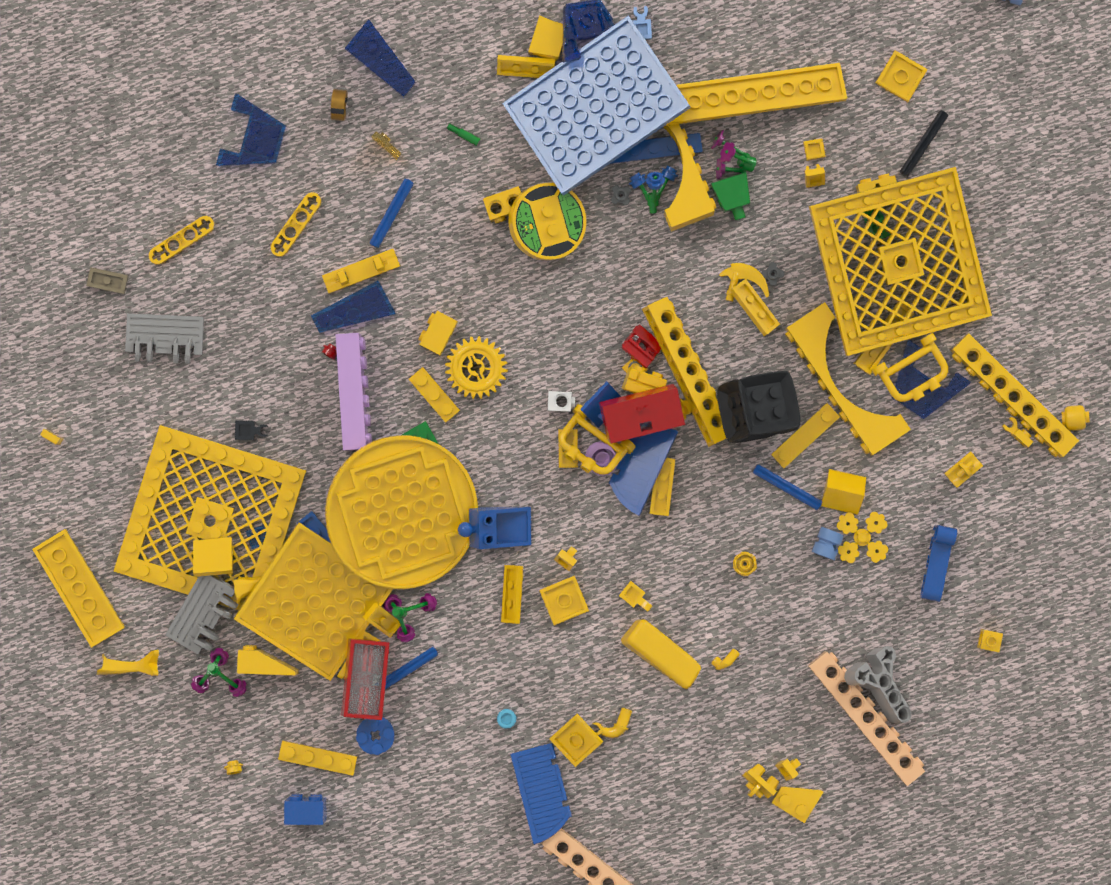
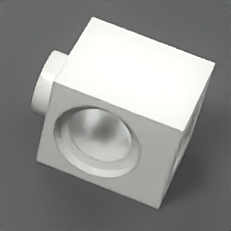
M549 391L548 411L571 412V408H575V397H572V392ZM558 397H565L567 405L559 407L556 404Z

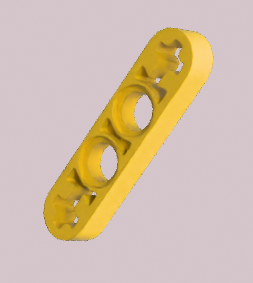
M314 192L308 193L271 244V252L275 256L282 257L288 253L321 206V198L318 194ZM315 196L317 197V205H311L309 209L313 211L310 214L302 206L305 205L307 207L310 203L308 198H314ZM299 212L307 214V219L304 222L297 221L296 216ZM289 227H293L296 230V234L292 238H288L285 234L286 229ZM281 236L290 241L289 245L286 242L284 243L283 252H275V245H280L283 242L280 239Z
M209 216L198 218L152 248L149 252L150 261L160 265L211 233L215 227L214 220ZM203 220L207 222L210 221V228H202L200 230L202 232L201 235H199L198 231L193 227L196 224L198 228L203 225ZM193 230L195 232L193 240L185 239L186 231ZM173 240L179 243V248L175 251L169 249V243ZM162 246H165V249L170 253L168 256L166 253L162 254L160 261L153 259L155 251L158 253L164 251L161 248Z

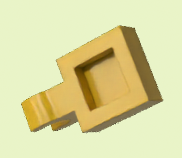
M1009 417L1008 419L1012 422V427L1009 428L1003 424L1002 428L1009 432L1021 445L1028 448L1033 443L1030 439L1032 436L1026 430L1018 429L1016 419Z
M632 581L628 583L619 595L633 608L637 603L647 612L652 607L649 602L642 598L645 592Z

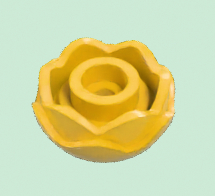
M741 552L735 556L733 568L738 574L748 576L757 568L756 558L749 552Z

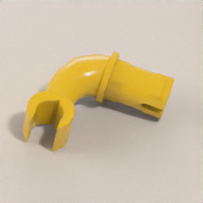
M622 707L617 722L610 728L603 727L599 722L593 723L600 729L595 733L607 738L621 736L629 729L627 726L632 711Z

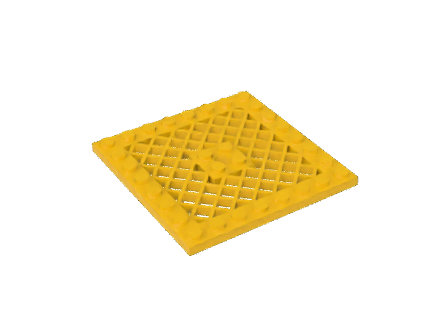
M956 167L809 206L846 356L992 316ZM929 194L925 202L918 198ZM933 196L941 200L937 208L929 205ZM911 199L907 207L900 203L901 201ZM915 201L922 205L918 213L911 210ZM892 204L889 211H886L882 208L883 206ZM943 205L946 215L940 212ZM897 206L904 210L900 218L893 215ZM926 208L934 212L930 220L922 216ZM874 209L871 216H868L867 214L863 213L865 211ZM878 211L886 215L882 223L874 219ZM908 213L916 217L912 225L904 221ZM856 214L853 221L845 218L846 216ZM937 215L945 219L941 227L933 223ZM860 216L868 220L864 228L856 224ZM890 218L897 221L893 230L886 226ZM842 220L850 225L846 233L838 229ZM919 220L927 224L923 232L915 228ZM871 223L879 226L875 235L867 231ZM947 224L949 225L950 233L944 230ZM901 225L909 228L905 237L897 233ZM930 227L938 230L934 239L926 235ZM853 228L861 231L857 240L849 236ZM883 229L891 233L887 242L879 238ZM912 232H915L918 235H920L917 242L916 238L909 239ZM837 233L840 234L841 236H843V238H842L840 244H839V240H838ZM942 233L949 237L945 246L938 242ZM865 234L873 238L868 247L861 243ZM895 236L902 240L891 244ZM924 238L932 242L927 251L920 247ZM847 239L855 243L850 252L842 248ZM877 241L884 245L877 247L878 253L872 250ZM952 242H953V246H954L955 252L952 251L951 249H949V247L951 246ZM935 245L943 249L939 257L931 254ZM858 246L866 250L862 259L854 255ZM919 251L925 254L922 260ZM842 252L848 255L845 262L843 260ZM947 252L954 256L950 264L943 261ZM870 253L877 257L873 266L865 262ZM899 256L905 258V264L902 267H899L896 263ZM928 257L936 261L932 269L924 265ZM851 258L859 262L855 271L847 267ZM880 262L883 272L877 269ZM956 262H958L959 270L954 268ZM940 264L947 267L943 276L936 273ZM863 265L871 269L866 278L859 274ZM923 269L929 272L925 281L918 278L924 275ZM846 270L852 273L850 280H848ZM951 270L958 274L954 283L947 279ZM874 272L882 276L878 284L870 281ZM933 275L940 279L936 288L929 284ZM856 277L864 281L860 289L852 286ZM911 279L907 286L900 283L901 281ZM961 279L964 289L958 286ZM915 280L922 284L918 293L911 289ZM884 281L886 285L893 284L889 291L881 287ZM944 283L952 286L947 295L940 291ZM867 284L875 287L871 296L863 292ZM897 285L904 289L900 298L893 294ZM926 288L934 291L929 300L922 296ZM851 289L857 292L854 299L852 297ZM956 289L963 293L959 302L951 298ZM879 290L886 294L882 303L875 299ZM908 292L916 296L911 305L904 301ZM938 294L945 298L941 307L933 303ZM861 295L868 299L864 308L856 304ZM890 297L898 301L893 310L886 306ZM920 299L927 303L923 312L915 308ZM949 301L956 304L955 306L945 308ZM872 302L880 306L875 315L868 311ZM902 304L909 308L905 317L897 313ZM931 306L938 309L937 311L927 313ZM855 308L862 311L859 317H857ZM884 309L891 313L887 322L879 318ZM913 311L920 314L919 316L909 318ZM865 314L873 318L869 327L861 323ZM895 316L902 319L901 321L891 323ZM877 321L884 324L883 326L873 328Z
M160 425L114 572L188 595L198 577L186 574L192 571L193 567L184 571L180 561L189 557L193 564V551H189L186 543L193 539L199 540L198 538H227L229 535L237 532L241 542L233 545V555L235 557L233 564L238 562L242 572L234 576L228 574L230 578L225 580V582L227 583L232 580L234 584L235 578L242 574L245 577H249L247 572L254 568L253 577H262L284 544L306 470ZM173 449L179 451V452H177V453L171 455ZM185 453L197 456V458L188 461ZM181 454L185 464L177 468L172 459ZM203 459L210 460L216 463L207 467ZM200 460L204 469L195 473L190 464ZM170 461L174 470L166 473ZM221 464L232 467L234 469L225 473ZM218 465L222 475L213 479L209 470ZM188 466L192 475L183 480L179 470ZM239 470L251 473L252 475L243 479ZM236 471L240 481L231 485L227 475ZM206 472L210 481L201 486L197 476ZM176 473L180 482L171 486L167 476ZM258 476L270 480L264 484H261ZM255 477L259 486L249 490L245 481ZM194 478L198 488L189 492L185 482ZM224 478L229 487L219 491L215 482ZM164 479L168 488L160 492ZM276 481L282 483L280 489H279V487H278ZM242 483L247 493L238 497L233 488ZM273 483L277 492L268 496L263 487ZM182 484L186 494L177 498L173 488ZM212 484L216 493L207 497L203 488ZM261 489L265 498L256 503L251 493ZM200 490L204 499L197 497L196 502H194L191 494ZM231 490L235 499L225 503L221 494ZM170 491L174 500L165 504L161 495ZM249 495L253 505L244 509L240 499ZM278 495L275 507H273L270 499ZM188 496L193 506L183 510L179 501ZM218 496V497L220 498L222 504H219V503H216V502H213V501H209V500H211V499H213L214 497ZM158 498L162 506L154 510ZM267 501L271 511L262 515L258 505ZM237 502L241 511L233 515L235 508L228 505ZM176 503L180 512L171 516L167 507ZM255 507L259 517L250 521L246 511ZM164 509L168 519L159 523L155 513ZM193 509L189 521L185 513ZM243 513L247 523L238 527L234 518ZM272 513L271 520L268 526L264 517ZM182 515L187 524L177 528L173 519ZM209 515L215 518V524L211 527L205 524V518ZM151 517H153L156 525L148 529ZM261 519L265 529L256 533L252 523ZM170 521L174 531L165 534L161 525ZM230 521H232L235 529L227 533ZM249 525L254 535L244 539L240 530ZM158 527L163 537L153 541L149 532ZM188 527L186 534L192 535V537L184 540L179 531ZM266 532L265 539L262 544L258 535ZM176 533L181 542L172 547L167 537ZM147 535L150 543L143 546L145 536ZM256 538L260 547L250 551L246 542ZM164 539L169 549L160 553L156 543ZM243 544L248 553L238 557L234 548ZM183 545L187 555L178 559L173 549ZM153 546L157 555L147 559L143 550ZM261 550L258 561L256 562L252 554ZM171 552L175 561L166 565L162 555ZM140 553L144 560L138 559ZM250 556L254 565L245 570L240 560ZM159 558L162 566L151 563V561ZM177 563L181 572L168 567ZM224 593L225 596L237 603L238 600L235 593L232 597ZM249 595L242 598L237 603L238 606L235 610L239 611V609L241 608V606L243 605V603ZM221 601L218 603L219 605L229 607Z

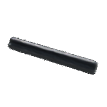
M940 110L901 168L900 173L903 176L908 177L948 118V114L945 111Z

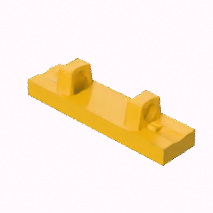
M390 249L324 274L322 278L330 294L398 268L400 264L394 249Z

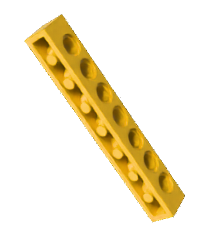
M665 297L647 305L642 311L685 400L690 403L691 412L708 447L727 439L721 421L716 391L710 386L708 375L699 363V356L693 351L691 340L683 330V323L675 314L674 304L668 297ZM662 315L667 318V320H668L667 323H664V322L662 321V319H661V316H662ZM670 333L676 336L675 341L670 338ZM678 350L684 353V358L679 356ZM687 367L691 368L692 375L687 373ZM695 384L700 386V393L695 390ZM704 401L708 403L709 410L704 408ZM712 419L717 421V427L712 425Z
M969 333L950 350L953 353L952 358L959 364L962 362L967 367L965 370L969 375L978 377L981 380L979 384L985 390L990 389L994 393L993 398L1000 404L1003 402L1008 407L1006 410L1013 417L1017 415L1022 420L1020 424L1028 431L1031 429L1035 433V439L1041 444L1045 443L1049 447L1048 451L1054 457H1064L1079 442L1055 416ZM969 352L975 353L976 360L974 362L968 360L967 354ZM983 365L989 367L990 373L988 375L982 374L981 367ZM997 378L1001 379L1004 383L1001 389L995 386ZM1010 392L1017 394L1016 402L1009 400ZM1025 405L1031 408L1029 416H1026L1022 411ZM1039 418L1045 422L1043 429H1039L1036 425ZM1052 432L1058 434L1059 438L1056 443L1050 439Z

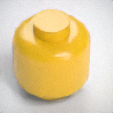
M1082 405L1067 406L1064 411H1061L1062 424L1069 431L1083 430L1086 428V423H1090L1089 411H1085Z

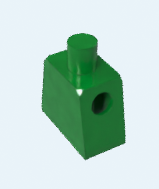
M746 172L711 183L710 187L724 213L732 211L735 221L746 218L743 207L750 205Z

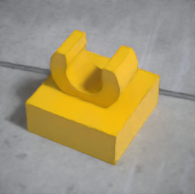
M816 164L815 169H809V166H806V188L825 185L824 167L820 168V165Z
M572 546L567 552L562 549L554 561L570 571L577 562L573 558L577 550Z
M797 758L791 761L785 759L775 766L785 780L788 781L799 775L795 769L801 763Z

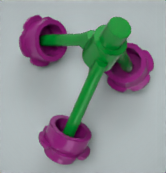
M426 593L421 597L419 604L406 608L401 607L402 601L396 594H391L385 600L384 609L392 612L401 625L397 630V638L401 642H409L415 637L414 628L404 624L403 621L407 616V612L418 608L425 612H431L436 609L437 600L430 593Z
M216 648L211 651L210 658L212 663L207 666L205 675L193 677L192 689L197 691V693H204L209 689L208 677L219 676L230 684L229 691L234 697L242 696L247 690L246 681H241L240 679L232 681L221 673L219 667L228 662V652L224 651L223 648Z

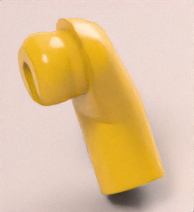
M732 649L723 660L720 657H715L711 664L717 670L727 668L734 663L740 653Z

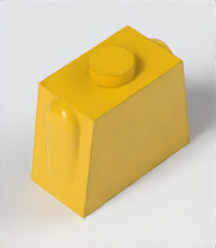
M539 15L528 55L555 59V61L559 60L561 51H565L568 44V39H565L568 27L565 24Z

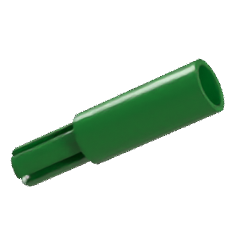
M451 123L447 126L448 130L475 146L481 140L479 137Z

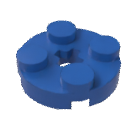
M382 717V720L364 719L357 728L356 740L360 748L366 753L379 755L386 752L392 746L395 732L392 724L384 717ZM378 730L381 738L379 740H372L371 731L376 732Z

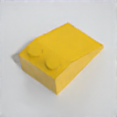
M245 645L242 649L238 650V674H299V669L263 649H257V645Z

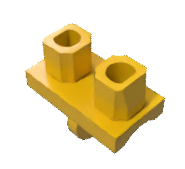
M970 451L944 474L958 488L983 465Z
M760 764L750 768L742 775L749 781L745 785L750 789L747 795L752 797L755 794L759 798L764 795L770 798L777 792L775 789L779 781L773 776H770L765 781L761 776L766 770Z

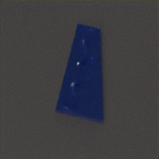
M368 19L345 47V50L401 96L405 97L416 84V81Z

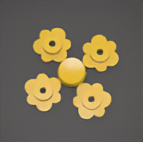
M848 512L845 516H839L837 528L843 530L844 534L849 532L855 533V543L846 541L843 543V546L838 547V554L841 555L840 559L842 561L846 560L848 563H853L855 557L859 556V551H857L858 545H867L868 551L866 555L871 557L872 562L877 563L880 559L884 560L886 558L885 554L888 552V547L882 545L881 541H876V543L870 542L871 535L869 533H881L882 529L887 528L888 524L884 520L885 516L883 514L871 512L870 518L865 520L866 524H868L867 530H857L859 521L857 518H854L853 513Z

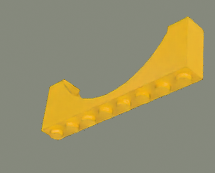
M679 124L663 127L675 141L682 161V181L679 191L670 207L664 210V216L671 232L714 216V209H716L714 199L709 198L707 193L709 191L706 180L702 181L700 176L702 174L699 163L695 164L693 159L695 156L694 150L686 142V139H688L687 133L684 128L681 129Z
M824 302L788 326L785 335L790 343L794 342L798 347L796 352L800 358L803 359L805 357L809 363L806 365L812 375H817L819 378L817 383L823 391L827 390L830 395L828 399L834 407L838 406L841 411L838 413L844 422L848 421L851 426L849 430L855 439L858 437L862 442L860 447L864 453H869L872 456L911 429L901 414L884 416L865 411L847 400L837 389L828 371L825 352L828 330L831 321L836 317Z

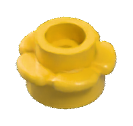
M238 760L229 761L224 769L227 775L239 774L242 772L243 764L239 763Z

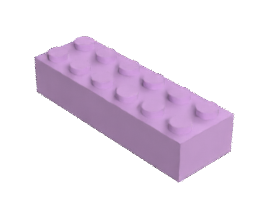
M360 333L335 334L343 450L356 451L372 442V436L368 433L367 426H371L370 415L366 413V407H370L369 396L365 395V388H368V377L364 376V369H367V359L363 356L362 350H366V342Z

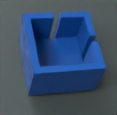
M291 794L284 801V825H323L326 822V797H322V794H310L309 798L303 797V794Z

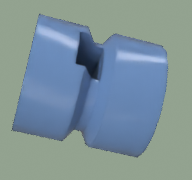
M821 527L817 536L819 541L814 543L811 552L835 561L838 553L837 546L841 545L844 535Z

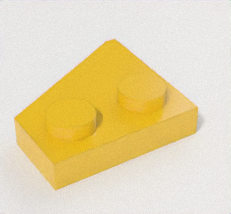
M781 786L771 803L805 823L822 796L823 791Z

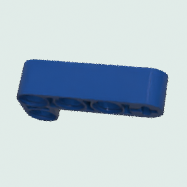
M934 525V537L931 538L929 548L931 553L927 558V573L924 574L920 598L940 602L951 547L954 546L957 537V529Z

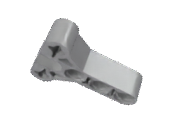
M890 646L877 647L865 655L872 666V670L867 662L855 663L845 672V681L850 686L859 685L869 689L890 723H906L911 719L912 714L893 681V662L896 658V652Z

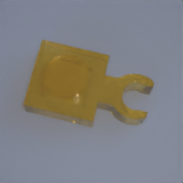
M376 131L371 136L379 146L396 160L400 157L401 152L389 143L391 139L383 132L379 134Z

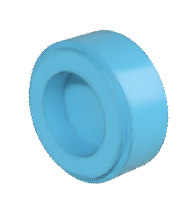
M503 709L497 716V722L502 728H511L516 723V715L510 709Z

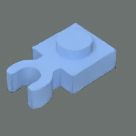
M644 6L643 14H639L637 7H634L633 14L637 20H632L645 40H652L651 19L645 20L648 14L647 6Z

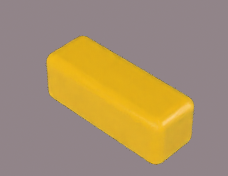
M645 619L636 620L621 638L624 646L684 689L691 687L701 670V666L693 657Z

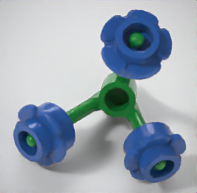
M667 166L666 169L661 168V173H649L646 179L644 177L645 174L640 175V173L629 178L631 180L629 185H632L633 189L639 186L649 206V213H657V206H659L661 194L668 180L674 182L676 177L678 178L677 170L670 166ZM644 182H646L648 187L652 189L651 193H648L644 188Z

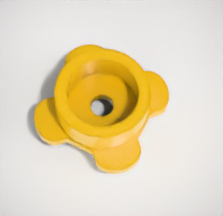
M680 398L683 417L686 420V415L692 411L691 405L687 400Z

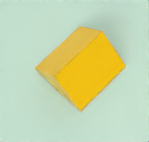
M829 469L821 506L858 515L865 496L866 477Z

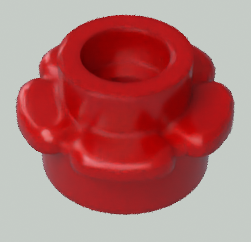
M330 343L328 346L323 345L322 353L335 360L337 357L336 347Z

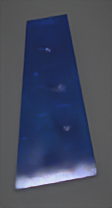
M378 280L311 315V318L319 333L396 315V312Z

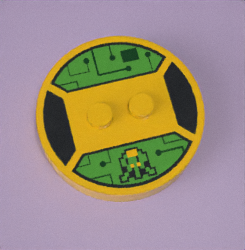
M541 183L525 189L517 196L509 212V230L517 247L526 255L538 260L559 259L573 252L581 243L586 231V213L582 202L573 191L563 196L555 183Z

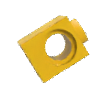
M981 629L977 648L1000 652L1003 633Z

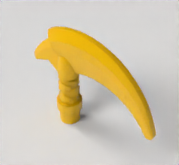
M732 263L730 264L731 267L719 274L721 277L728 276L731 279L729 289L726 292V301L733 302L734 296L730 290L738 284L739 279H747L756 283L763 290L765 297H769L765 278L756 268L750 265Z

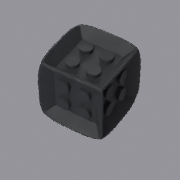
M774 371L728 381L718 387V406L724 433L729 443L764 439L777 434L789 433L800 427L799 404L794 382L789 371Z

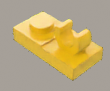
M376 602L363 616L367 622L390 638L401 626L397 618Z

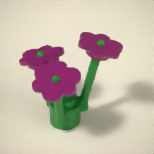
M720 130L711 146V149H714L716 146L724 145L720 152L721 158L717 159L716 179L719 180L725 171L752 172L756 166V158L734 147V143L724 141V130ZM733 157L738 159L737 166L739 168L725 167L724 163L726 161L729 162Z

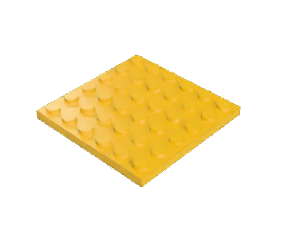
M298 522L235 615L234 620L331 681L347 658L348 638L360 639L370 624L363 616L375 602L382 606L393 589L374 585L358 577L340 560L329 541Z

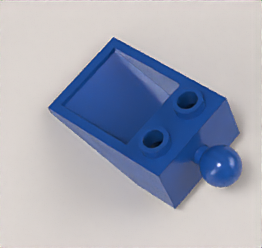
M531 507L470 508L469 523H461L458 526V533L462 537H469L470 547L476 549L531 545Z

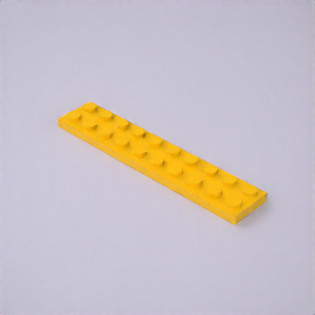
M840 63L678 84L676 86L691 108L665 126L846 101L847 94Z

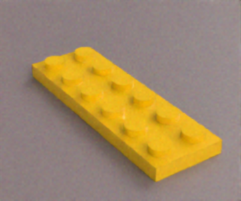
M67 529L62 530L32 549L91 648L125 628Z

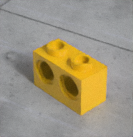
M519 186L483 198L490 222L494 221L497 224L506 220L505 217L509 216L511 209L509 201L517 198L521 193ZM495 204L500 205L502 208L498 214L491 212V207Z

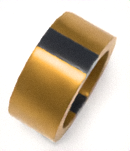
M333 89L331 120L345 121L348 100L347 90Z

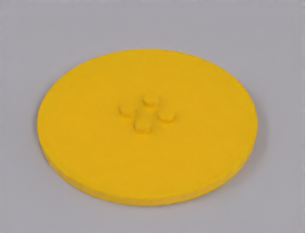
M410 435L381 438L368 443L354 452L334 476L325 505V522L328 537L340 560L363 580L390 589H410L424 586L448 573L458 564L470 546L469 537L460 536L458 526L463 522L469 523V509L478 508L477 495L472 479L465 467L450 451L428 439Z

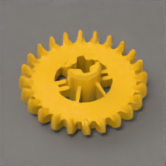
M471 336L469 343L465 339H463L462 346L456 343L458 349H450L454 355L447 356L451 362L445 363V366L450 367L449 370L445 371V374H451L447 381H454L451 387L455 388L458 386V394L464 390V397L471 393L472 399L475 398L476 394L482 399L484 392L489 397L490 389L496 393L495 385L502 387L499 379L506 380L501 374L508 372L507 369L502 368V366L507 364L506 361H501L505 354H498L501 347L494 349L495 342L488 345V338L481 342L480 336L476 342ZM474 354H482L483 357L481 360L476 359ZM471 356L477 365L482 366L479 368L482 379H480L476 371H471L473 368ZM467 357L470 361L468 363V366L463 365V362ZM485 357L490 362V368H486L482 362ZM462 367L468 368L470 373L468 378L464 376ZM485 370H490L488 376L484 378L483 373ZM471 376L477 377L478 382L470 381L469 379Z

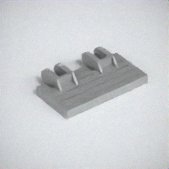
M127 313L125 352H134L135 346V361L140 362L141 344H147L146 359L147 362H152L153 345H156L155 353L172 354L173 351V363H178L180 359V346H186L184 360L186 364H190L192 346H194V355L203 354L204 317Z
M214 575L198 577L165 635L196 654H199L202 648L212 651L214 646L199 636L203 634L215 641L219 639V635L205 626L214 629L221 616L228 619L231 618L232 613L219 606L218 603L221 601L227 606L236 609L238 604L224 595L225 593L232 597L235 593L234 587Z

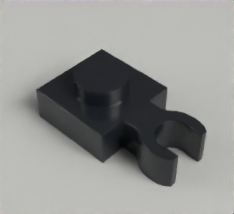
M235 421V440H255V435L268 437V434L263 435L261 433V429L263 427L269 428V426L263 424L255 427V421Z

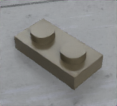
M90 267L86 286L125 295L129 276Z

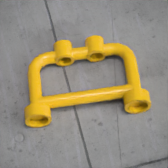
M934 333L920 340L923 348L890 368L883 362L871 369L874 376H880L895 400L906 402L914 399V401H917L925 396L924 391L928 389L931 392L941 386L939 382L946 378L948 364L934 342L937 339ZM929 352H932L941 367L940 373L908 393L900 394L889 377Z
M577 404L572 410L574 413L573 417L559 434L560 446L566 451L565 457L572 462L576 459L582 463L581 469L587 473H590L592 470L599 475L609 474L616 468L625 454H631L636 446L629 439L623 440L619 444L617 442L610 444L606 434L585 420L587 416L580 410L583 406ZM577 423L617 452L606 467H600L592 458L586 457L577 447L571 446L566 441V437Z

